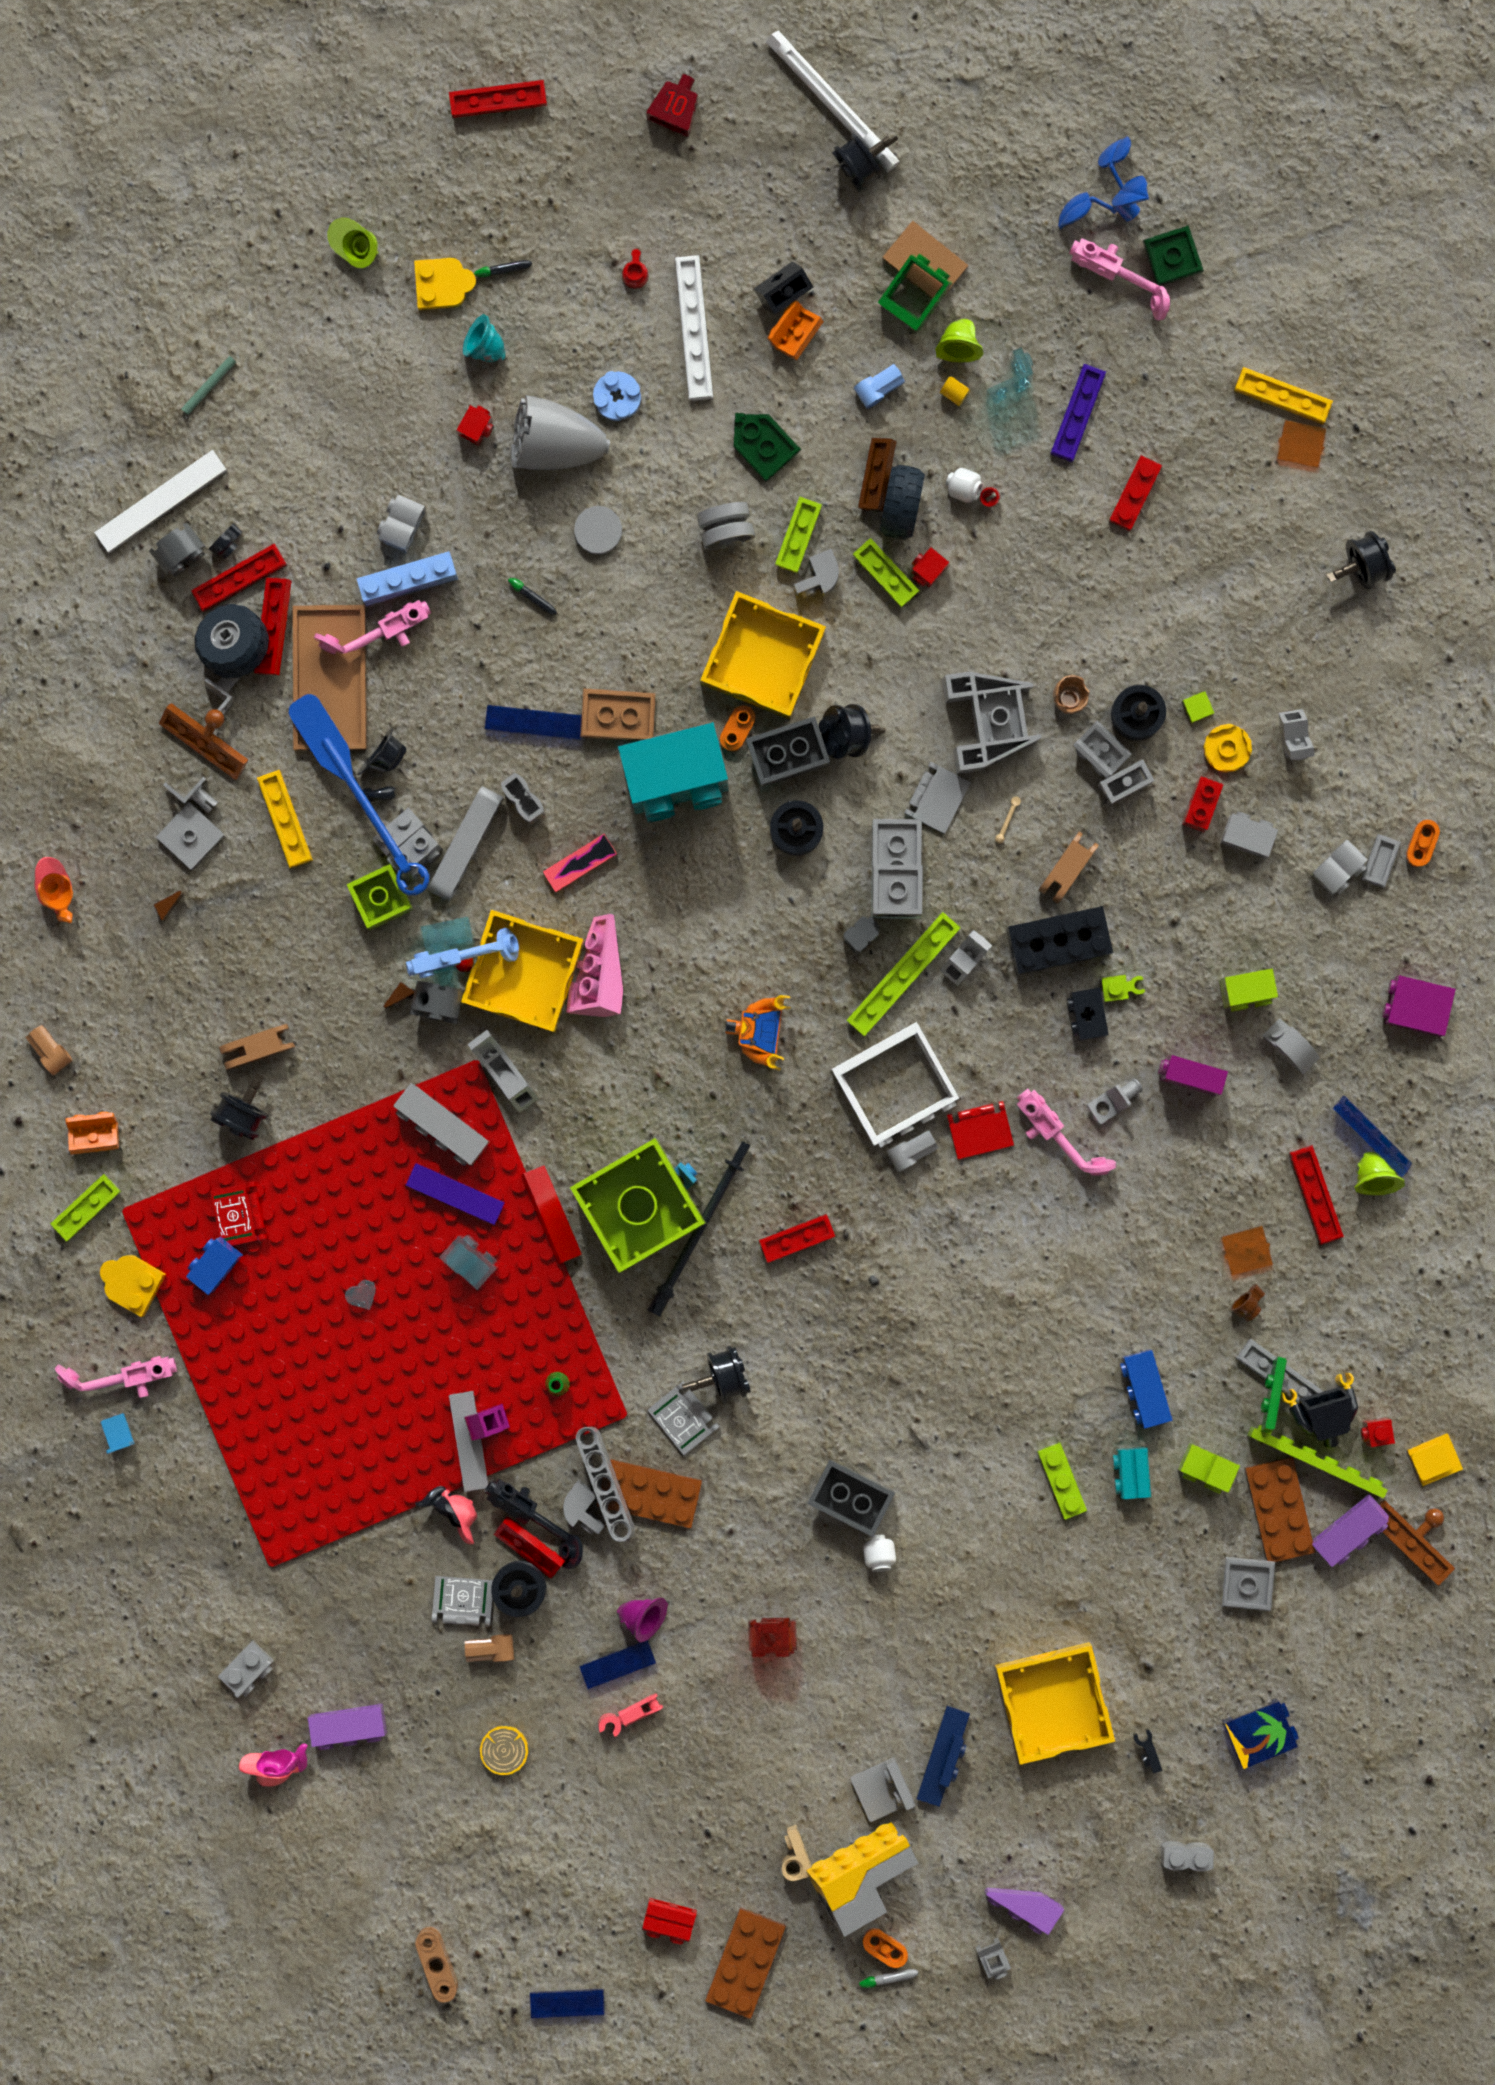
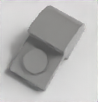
M832 549L809 557V564L814 577L794 584V591L797 597L802 595L804 598L813 596L819 588L822 596L825 597L835 588L839 568Z
M1300 709L1279 713L1280 735L1285 757H1289L1290 760H1304L1307 757L1315 756L1314 746L1308 734V719L1304 711Z
M973 930L940 971L959 986L992 945Z
M1278 1019L1262 1035L1301 1074H1304L1320 1058L1310 1043L1297 1030L1289 1027L1281 1019Z
M579 1479L564 1500L563 1510L565 1518L572 1527L580 1520L583 1522L580 1526L587 1532L593 1534L595 1531L599 1534L605 1524L586 1510L596 1498V1494Z

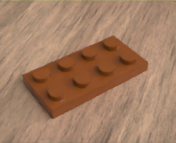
M1293 1457L1245 1467L1266 1561L1278 1562L1315 1553Z
M610 1459L631 1515L687 1528L692 1527L702 1480ZM603 1477L601 1488L608 1491L611 1487V1481L607 1477ZM610 1501L608 1509L619 1511L618 1502Z
M740 1907L705 2001L751 2019L786 1924Z

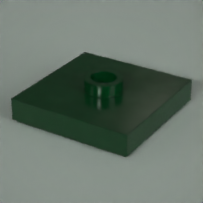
M1189 225L1142 241L1158 286L1203 273L1204 269Z

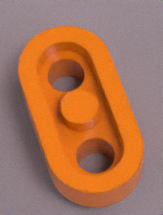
M738 706L732 712L720 735V743L725 750L734 752L743 746L755 723V713L750 707ZM742 713L748 716V719L744 722L739 720V715ZM731 734L737 738L733 743L727 740V737Z
M1423 820L1416 825L1406 851V859L1410 865L1422 867L1430 861L1440 834V829L1436 822ZM1424 828H1427L1430 831V835L1428 837H1425L1422 834V830ZM1415 851L1421 852V859L1414 857Z
M872 1928L865 1932L863 1947L869 1954L892 1968H900L907 1962L908 1952L902 1943L877 1928ZM872 1937H878L879 1942L877 1944H872L870 1942V1939ZM893 1950L900 1952L897 1958L891 1956Z

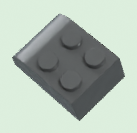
M815 716L746 739L761 786L778 783L830 766V760Z
M829 1459L807 1504L873 1537L895 1492Z

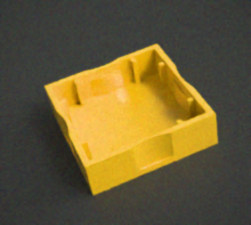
M736 591L723 622V629L717 644L712 649L700 679V684L790 720L826 631V626L796 614L779 611L766 602Z
M491 910L480 946L497 942L498 931L508 928L518 940V958L515 961L508 962L502 957L500 951L478 956L474 967L471 969L461 1002L555 1033L585 942L584 939L557 930L536 926L522 919Z
M1090 1642L995 1665L1020 1765L1054 1757L1069 1750H1083L1115 1742Z

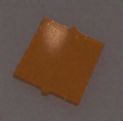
M1285 420L1282 436L1278 439L1280 445L1277 460L1318 468L1321 452L1325 449L1323 443L1326 429Z
M1263 1226L1221 1237L1226 1253L1224 1258L1228 1261L1232 1276L1273 1265L1268 1248L1270 1243L1266 1241Z

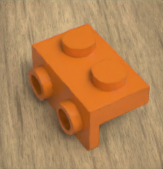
M795 300L784 310L783 316L771 329L767 339L776 350L798 360L824 321L820 316L803 308Z
M99 1112L95 1115L87 1116L79 1114L65 1119L71 1155L119 1149L118 1122L114 1113Z

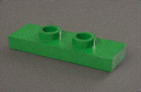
M1275 1358L1271 1374H1267L1265 1388L1268 1389L1267 1398H1263L1261 1404V1412L1264 1413L1261 1432L1270 1433L1275 1429L1287 1362L1286 1358Z

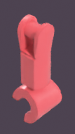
M657 1693L619 1711V1716L613 1713L602 1715L598 1720L599 1731H604L605 1725L612 1722L614 1724L612 1732L616 1737L621 1731V1725L624 1724L627 1727L661 1710L663 1705H659L656 1699ZM648 1703L650 1710L644 1712L641 1705Z

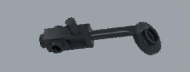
M498 1479L496 1482L491 1480L488 1483L484 1492L488 1494L486 1499L494 1507L502 1509L523 1524L532 1520L561 1539L559 1556L565 1560L562 1565L564 1568L575 1569L580 1564L583 1554L580 1538L576 1535H570L536 1512L537 1503L528 1498L530 1494L529 1488L522 1487L519 1492L510 1483H505L501 1479Z

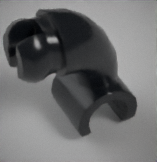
M386 786L373 791L372 788L362 789L369 802H373V800L389 801L397 795L394 794L396 789L393 786Z

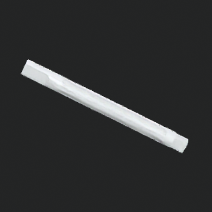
M779 31L769 37L766 41L767 44L787 63L839 121L861 140L864 146L870 149L881 141ZM885 148L884 151L874 157L887 173L893 170L900 162L888 148Z

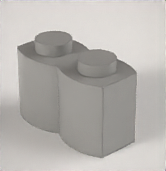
M398 495L395 500L391 499L387 507L389 516L386 521H381L377 530L380 542L407 553L426 511L425 506L401 495Z
M514 773L501 782L506 797L516 805L519 814L527 823L532 825L545 815L542 803L530 792L526 781L519 774Z
M1345 840L1311 876L1331 895L1335 892L1341 894L1350 885L1347 880L1352 875L1358 877L1367 868L1364 865L1367 859L1348 840Z
M1168 1841L1161 1844V1862L1167 1869L1176 1871L1184 1870L1188 1867L1195 1871L1213 1869L1214 1851L1206 1843L1192 1842L1185 1845L1178 1841Z

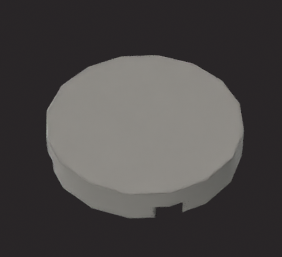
M593 506L585 509L578 516L575 522L574 534L578 544L584 550L591 554L602 555L611 552L618 545L622 537V525L619 517L613 510L604 506Z

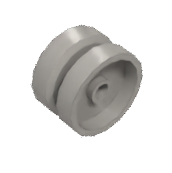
M733 502L715 506L696 515L699 528L707 530L702 535L705 550L728 548L755 538L753 524L744 522L750 517L747 502Z

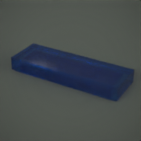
M647 1640L582 1664L579 1667L587 1689H591L656 1664V1660Z
M604 1989L530 1992L531 2018L604 2015Z

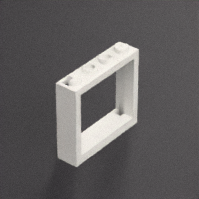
M917 1022L831 1069L873 1146L879 1144L880 1148L893 1141L892 1135L898 1132L901 1135L914 1129L912 1124L919 1120L923 1124L935 1118L934 1112L941 1108L946 1112L955 1107V1100L959 1099ZM914 1035L948 1097L885 1132L876 1135L843 1074Z

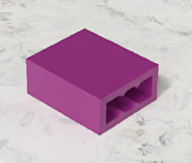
M1398 975L1389 983L1388 994H1391L1389 1004L1385 1003L1382 1017L1385 1018L1384 1024L1443 1037L1446 1034L1456 989Z
M1170 1055L1166 1059L1161 1060L1158 1074H1161V1081L1209 1095L1219 1096L1222 1095L1228 1071Z

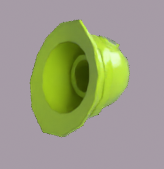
M960 319L949 324L935 348L936 358L950 362H973L980 360L984 355L982 346L975 338V326L968 319Z
M1366 1152L1361 1156V1160L1356 1167L1358 1177L1354 1188L1357 1193L1364 1195H1386L1397 1192L1405 1187L1404 1179L1396 1175V1171L1391 1169L1389 1163L1382 1155L1376 1152Z

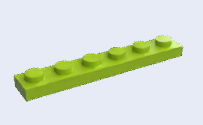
M942 912L846 1021L865 1037L961 927Z
M1261 1425L1258 1426V1429L1250 1428L1248 1436L1381 1498H1385L1388 1489L1382 1487L1384 1482L1371 1476L1369 1480L1360 1477V1471L1349 1466L1344 1470L1338 1467L1339 1461L1325 1456L1324 1460L1316 1457L1317 1451L1304 1445L1301 1450L1293 1446L1295 1441L1283 1435L1278 1439L1271 1436L1272 1432H1261Z

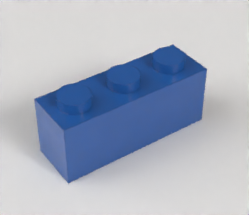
M1148 1349L1122 1357L1123 1363H1120V1369L1123 1377H1128L1130 1386L1126 1387L1130 1401H1135L1137 1410H1133L1137 1425L1141 1424L1142 1428L1145 1429L1173 1421L1153 1351Z

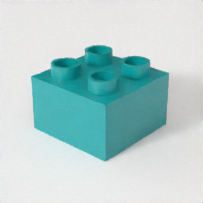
M714 722L618 746L635 814L645 812L648 823L675 816L674 804L692 800L695 811L721 805V792L729 791L728 777Z

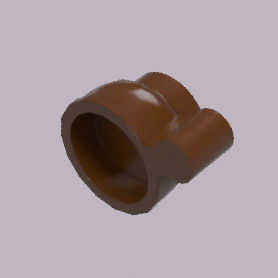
M1254 1284L1248 1292L1241 1295L1233 1303L1231 1311L1238 1317L1244 1318L1247 1322L1253 1320L1261 1312L1258 1301L1265 1293L1257 1284Z

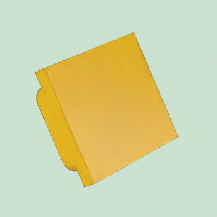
M1448 1433L1407 1450L1422 1486L1463 1470Z

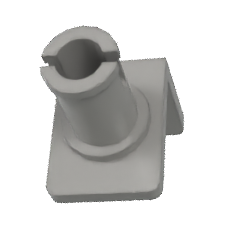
M222 677L218 683H213L208 678L204 680L205 687L224 700L218 708L223 715L233 704V696L228 692L241 677Z
M204 777L185 798L166 782L163 784L183 803L188 799H193L207 813L212 808L205 801H208L212 806L218 803L217 800L202 789L203 786L201 784L206 780Z
M1132 1079L1123 1087L1116 1085L1087 1104V1108L1097 1123L1101 1125L1120 1111L1131 1105L1129 1100L1138 1093H1141L1143 1088L1138 1080ZM1099 1102H1103L1108 1106L1109 1111L1107 1115H1100L1097 1112L1096 1106Z

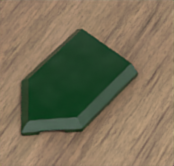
M735 413L733 447L765 482L769 481L801 451V448L769 414Z

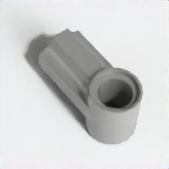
M928 1130L886 1152L897 1172H900L917 1163L916 1160L938 1149V1146Z

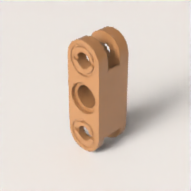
M1080 831L1038 890L1045 894L1053 881L1057 882L1061 887L1052 899L1057 904L1064 897L1099 846L1095 842L1087 850L1080 845L1079 841L1083 835Z
M288 1024L220 1046L221 1054L238 1050L240 1056L225 1062L226 1070L235 1069L295 1048L294 1042L283 1044L280 1037L281 1033L289 1029Z
M425 1927L416 1938V1949L434 1998L439 2002H449L456 1995L458 1980L441 1933L435 1927ZM425 1939H430L432 1943L425 1942ZM433 1959H439L443 1963V1968L436 1970L432 1968L430 1962ZM446 1985L449 1989L444 1990L441 1986Z

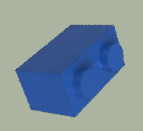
M222 1237L215 1240L211 1238L202 1249L205 1252L200 1259L196 1257L187 1268L190 1272L186 1277L207 1295L214 1293L243 1256Z

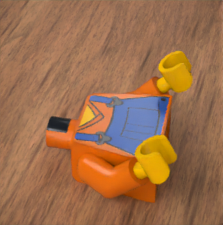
M788 995L763 998L748 1005L746 1011L742 1012L741 1021L727 1019L725 1034L739 1035L738 1046H741L743 1054L754 1063L769 1066L777 1071H780L781 1068L775 1065L778 1059L784 1060L782 1056L776 1055L782 1010H789L791 1006H784L783 1004L786 998H790Z

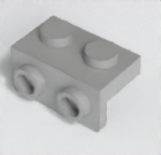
M1098 720L1073 744L1076 748V753L1084 760L1088 759L1094 765L1093 769L1095 772L1106 778H1109L1132 755Z
M409 807L386 826L398 847L403 845L420 828H424L431 837L433 836ZM379 834L372 838L373 841L389 857L391 853Z
M420 828L399 847L408 863H419L423 866L428 862L431 864L436 861L441 855L439 852L443 850L424 828ZM390 855L387 858L388 862L399 871V866L393 856ZM412 868L407 874L403 873L402 877L406 881L416 879L420 875L418 873L419 868Z

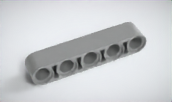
M483 786L480 788L428 887L429 892L450 902L503 802V796Z
M584 1427L577 1432L576 1442L609 1533L615 1541L623 1542L629 1540L635 1532L634 1523L601 1433L595 1427ZM586 1431H590L594 1435V1441L590 1445L586 1444L583 1440V1435ZM595 1454H599L603 1460L599 1468L594 1467L591 1461ZM603 1477H607L611 1481V1487L608 1491L600 1487V1480ZM612 1500L618 1502L620 1507L616 1514L611 1513L608 1509V1505ZM620 1523L625 1524L628 1528V1534L625 1537H621L617 1533V1526Z

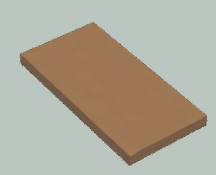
M293 606V702L307 694L315 695L338 728L349 749L367 750L366 645L356 651L345 654L336 652L334 655L318 646L319 642L314 639L316 633L322 636L329 634L339 640V645L344 646L366 634V606ZM293 723V750L311 751Z

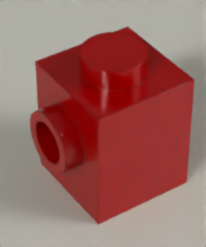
M470 405L456 429L457 434L480 446L483 438H488L494 428L492 417L489 415L490 412L482 406L477 405L475 408Z
M930 547L924 555L920 553L912 562L914 566L911 572L914 575L912 578L920 586L924 587L926 585L930 588L949 566V561Z
M1381 1418L1362 1421L1361 1437L1362 1441L1366 1442V1446L1376 1447L1395 1444L1391 1419Z

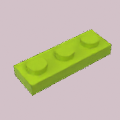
M799 496L775 566L798 574L822 504Z
M871 538L853 553L852 556L900 608L919 593L917 587Z
M103 1174L50 1224L68 1242L119 1195L121 1190L106 1174Z
M1058 1442L1038 1450L1037 1452L1064 1520L1086 1512V1506L1061 1443Z

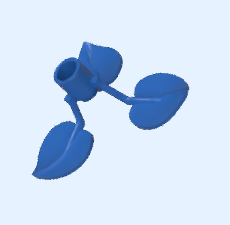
M1128 136L1109 145L1101 153L1098 160L1101 168L1109 166L1120 188L1119 193L1112 200L1113 206L1094 196L1089 198L1087 192L1081 193L1073 197L1064 206L1059 217L1058 226L1060 230L1064 226L1083 218L1090 210L1093 202L1107 208L1113 214L1118 212L1125 221H1131L1139 214L1140 207L1136 203L1149 200L1147 180L1144 176H1137L1123 185L1115 170V163L1122 161L1130 150L1131 139Z

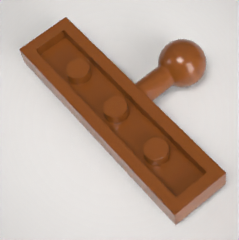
M169 704L158 724L237 780L241 776L248 759L213 734L215 729L220 728L224 723L223 713L217 709L208 711L205 716L207 725L203 727L175 705Z
M1382 1500L1379 1505L1389 1516L1386 1523L1388 1527L1382 1533L1439 1586L1455 1568L1423 1537L1431 1528H1437L1443 1524L1444 1514L1439 1509H1429L1425 1514V1521L1415 1530L1385 1500Z

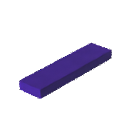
M1083 364L1050 455L1073 463L1106 371Z
M417 1163L406 1184L408 1187L494 1225L505 1202Z

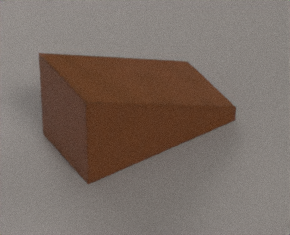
M178 891L154 904L162 921L167 919L184 895L182 891Z
M400 982L383 1007L387 1009L414 995V991Z

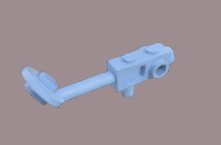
M503 928L497 933V942L458 951L456 948L432 955L425 951L414 954L415 959L405 963L409 976L419 975L420 979L433 976V971L459 965L461 960L500 951L506 961H515L519 954V943L511 930Z

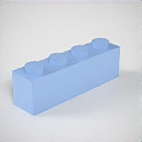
M448 551L357 578L363 602L366 606L457 580L458 576L452 556Z

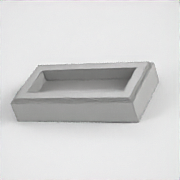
M1377 834L1366 864L1367 868L1364 870L1361 880L1385 888L1401 842Z

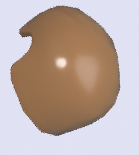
M1069 675L1063 677L1055 685L1053 700L1061 712L1075 714L1087 705L1090 691L1085 686L1083 678Z

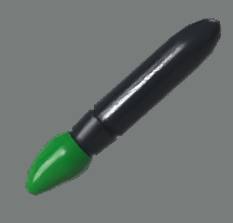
M520 260L491 267L485 266L476 270L474 275L486 278L491 275L525 270L532 266V262Z
M516 578L508 579V582L515 591L520 592L550 615L557 614L556 609L549 602L524 586L522 581Z

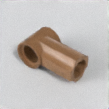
M43 1025L35 1028L25 1037L41 1057L40 1061L53 1076L73 1061L62 1045L57 1044Z
M512 1634L494 1635L486 1639L465 1640L466 1662L514 1660Z

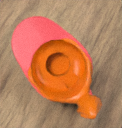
M44 857L39 860L35 868L34 887L37 898L43 906L54 910L56 919L59 922L71 923L73 915L67 910L73 897L71 881L60 861L52 857Z

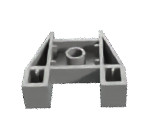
M974 672L949 674L943 677L942 684L945 703L971 700L978 743L957 746L953 750L957 774L981 771L1037 743L1042 738L1041 734L1028 736L1021 692L1030 691L1033 688V683Z

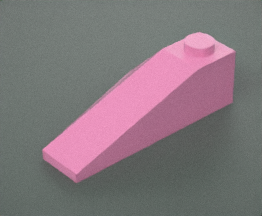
M607 914L593 918L584 944L587 948L583 961L579 960L576 968L580 970L576 982H571L566 1010L569 1014L597 1017L621 1014L623 985L614 915Z

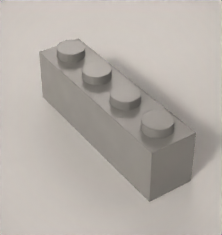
M410 1083L394 1104V1107L398 1109L396 1114L406 1122L409 1119L417 1124L416 1130L424 1136L431 1134L436 1138L434 1143L444 1151L448 1148L456 1153L453 1158L464 1166L467 1163L473 1165L490 1143L413 1083Z

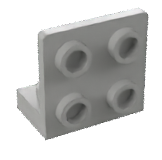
M894 1757L850 1778L870 1822L903 1807L906 1810L915 1807V1802Z

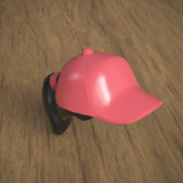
M438 1486L431 1490L421 1501L415 1503L417 1507L421 1508L433 1506L439 1514L446 1516L450 1520L452 1526L457 1527L459 1535L465 1543L474 1544L470 1527L477 1519V1513L472 1500H468L461 1495H452L444 1486Z

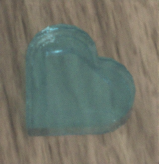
M363 1280L358 1286H352L347 1289L345 1293L346 1301L352 1305L371 1310L376 1286L370 1280Z

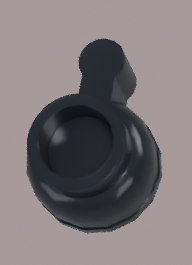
M233 523L208 550L214 555L226 559L238 547L234 540L242 531Z

